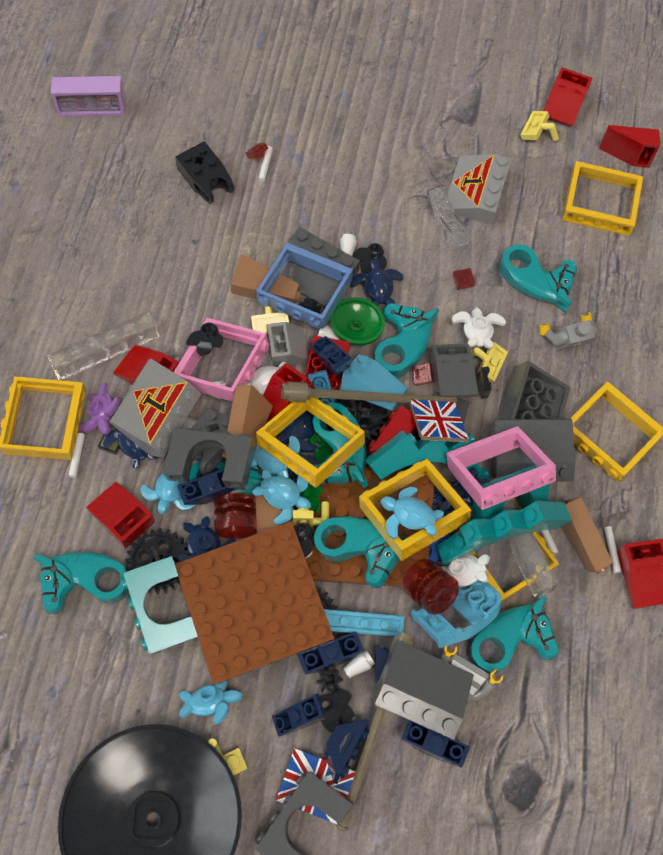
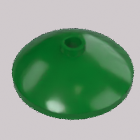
M351 297L338 303L330 317V326L339 339L348 341L351 345H367L373 343L382 335L385 327V318L381 309L373 302L364 298Z

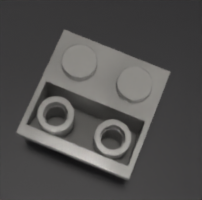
M288 322L267 324L272 366L278 367L282 362H286L288 365L308 362L309 355L304 328Z

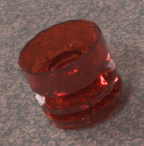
M229 493L216 497L214 499V514L217 516L214 520L215 535L226 539H241L255 535L257 533L256 517L253 516L256 513L255 497L246 493Z
M423 559L413 564L407 571L403 580V590L427 613L436 615L443 613L454 603L458 596L459 584L455 577L446 570H443L436 562L430 559Z

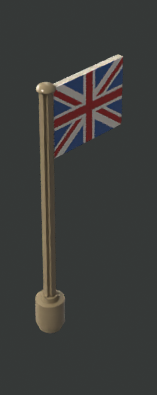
M287 382L282 384L281 398L286 399L287 402L306 403L307 399L314 397L409 403L421 440L468 442L469 439L456 407V396L443 397L311 389L307 383Z
M398 632V635L394 637L389 655L396 639L414 647L415 643L413 641L415 637ZM380 706L377 707L357 770H349L346 778L341 777L338 785L333 782L326 760L294 748L276 801L283 803L286 796L290 792L294 793L299 785L296 782L303 773L307 774L308 771H312L355 804L386 709ZM306 805L299 808V810L335 823L340 831H347L353 807L341 824H338L317 807Z

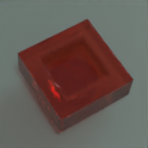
M257 143L245 154L248 159H259L265 155L264 152L269 148L266 143Z
M471 268L453 271L457 290L475 286Z
M426 363L412 366L414 385L419 386L434 382L432 364Z

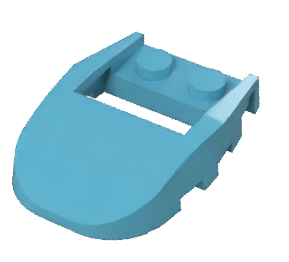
M480 580L468 586L456 585L454 588L455 599H449L441 590L439 591V596L433 600L429 598L423 602L424 608L417 612L414 609L411 611L413 621L417 622L432 637L439 648L467 640L489 625L499 614L501 595L488 582L483 583ZM451 606L470 626L463 629L460 627L455 629L439 612Z

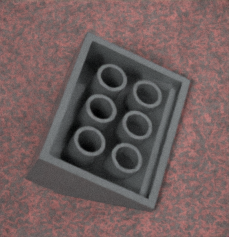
M301 227L296 230L288 243L353 269L352 279L359 272L360 261ZM291 261L288 262L281 275L299 283V291H301L303 296L317 300V304L326 308L341 283Z
M530 361L514 366L499 419H562L570 387Z
M494 419L493 435L518 426L556 465L555 482L574 481L575 452L572 419ZM518 447L492 457V477L496 480L535 465V463Z
M396 639L370 700L377 706L454 740L464 717L474 674Z

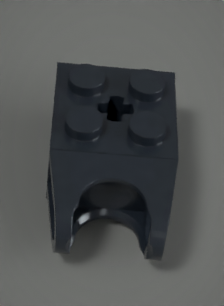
M205 141L175 156L177 170L194 192H197L208 203L214 202V196L211 191L215 188H224L230 193L235 190L233 181L223 163Z

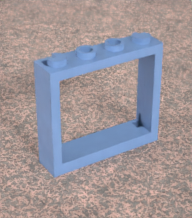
M287 243L256 290L257 302L263 306L276 309L279 313L288 314L296 320L307 322L313 327L324 329L352 281L353 269ZM289 261L341 282L322 315L269 293Z

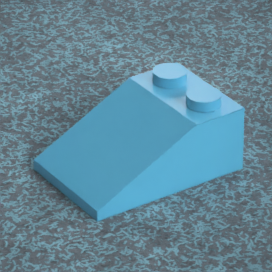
M360 354L353 360L351 366L343 372L341 390L393 394H405L407 392V387L374 359ZM368 401L392 411L399 403Z

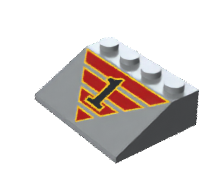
M498 154L459 156L442 211L492 225L512 158Z
M149 359L111 418L110 423L148 455L164 457L169 449L174 428L181 429L201 393L187 380L153 359Z

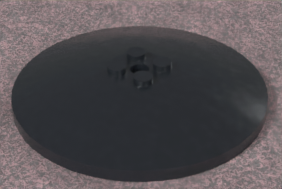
M163 724L141 725L123 730L97 745L78 765L66 786L58 817V841L61 855H234L242 826V806L239 789L232 771L221 754L195 733L176 726ZM155 812L159 815V822L155 826H150L147 823V817Z

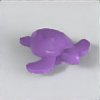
M106 383L100 386L98 395L94 393L88 394L87 398L91 401L88 407L90 420L80 424L78 427L83 433H88L97 426L104 435L109 434L111 431L110 420L119 405L120 398L115 397L112 400L111 396L106 393L108 387Z

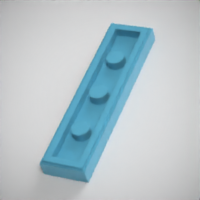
M324 609L332 632L351 634L357 631V634L395 637L398 635V632L404 633V616Z

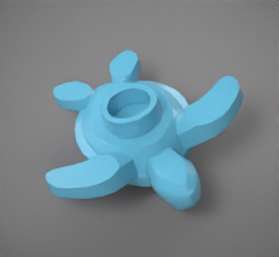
M290 436L288 448L299 454V441L295 436ZM257 445L251 467L258 465L262 470H268L272 475L278 474V476L289 478L288 467Z
M163 473L156 481L155 490H151L146 485L141 486V493L146 500L154 502L160 499L157 505L160 515L165 514L170 509L171 502L182 511L196 506L184 505L177 485L185 482L169 481Z
M263 470L262 478L264 480L261 482V487H256L252 491L256 496L263 495L272 507L282 509L281 514L274 519V523L279 525L288 522L292 518L294 505L297 508H311L310 501L300 496V493L307 488L308 482L299 475L298 481L295 484L290 478L283 476L272 477L268 470Z
M408 487L402 490L397 501L388 496L381 499L382 506L386 510L394 512L386 522L387 533L393 539L398 537L397 529L399 524L409 529L425 528L429 535L435 536L436 527L433 524L436 520L443 517L444 512L441 510L433 511L422 500L413 498L412 496L418 490L415 487Z
M228 681L221 682L215 686H203L192 695L187 691H182L179 693L182 702H185V705L181 708L179 716L185 718L190 713L197 716L215 715L213 722L218 724L229 713L228 703H238L242 699L243 694L238 690L225 692Z

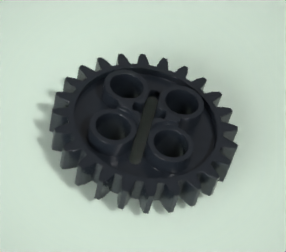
M335 400V403L342 404L344 407H351L348 411L354 418L355 404L359 403L358 424L365 431V440L369 444L371 443V438L377 440V434L382 426L386 425L385 422H387V409L365 400ZM328 426V431H335L334 428Z
M159 528L157 534L151 529V535L148 536L143 532V539L136 537L137 545L130 544L134 550L127 551L131 558H127L125 561L131 565L127 566L126 570L130 571L156 562L150 550L151 546L155 548L160 560L172 556L173 560L179 563L178 555H191V553L186 551L188 545L187 543L183 544L184 538L177 539V532L171 536L170 529L165 534H163L161 528ZM161 545H169L167 550L159 551ZM144 554L150 555L147 561L140 560ZM178 576L155 584L149 589L148 593L150 594L155 589L156 594L159 595L160 589H163L165 594H167L168 587L175 590V583L181 585Z

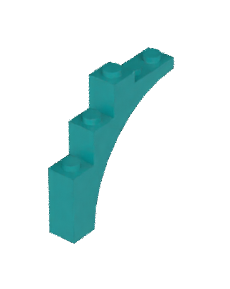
M402 430L366 458L365 461L382 480L394 471L417 462H422L425 459H428L430 462L447 464V452L474 443L476 440L469 433L467 435L469 438L468 442L421 439L417 442L411 433L407 435ZM479 463L466 467L468 471L475 467L478 471V478L491 481L489 479L492 477L485 467L482 469Z
M535 501L522 510H504L491 519H473L460 527L461 531L436 547L443 565H449L456 559L505 539L537 531L556 530L571 522L572 518L565 502Z

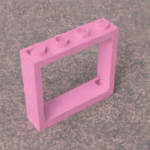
M206 318L203 324L213 323L218 327L219 334L224 338L255 346L234 384L230 388L191 376L202 358L197 352V346H189L174 373L187 380L201 393L233 402L236 386L247 385L252 380L256 368L261 364L262 357L269 350L270 343L266 333Z
M518 426L446 453L448 469L481 510L556 481V465ZM518 447L537 466L535 469L482 488L466 468Z

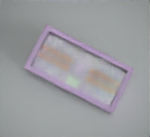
M121 76L52 77L51 96L58 117L125 115L126 98Z

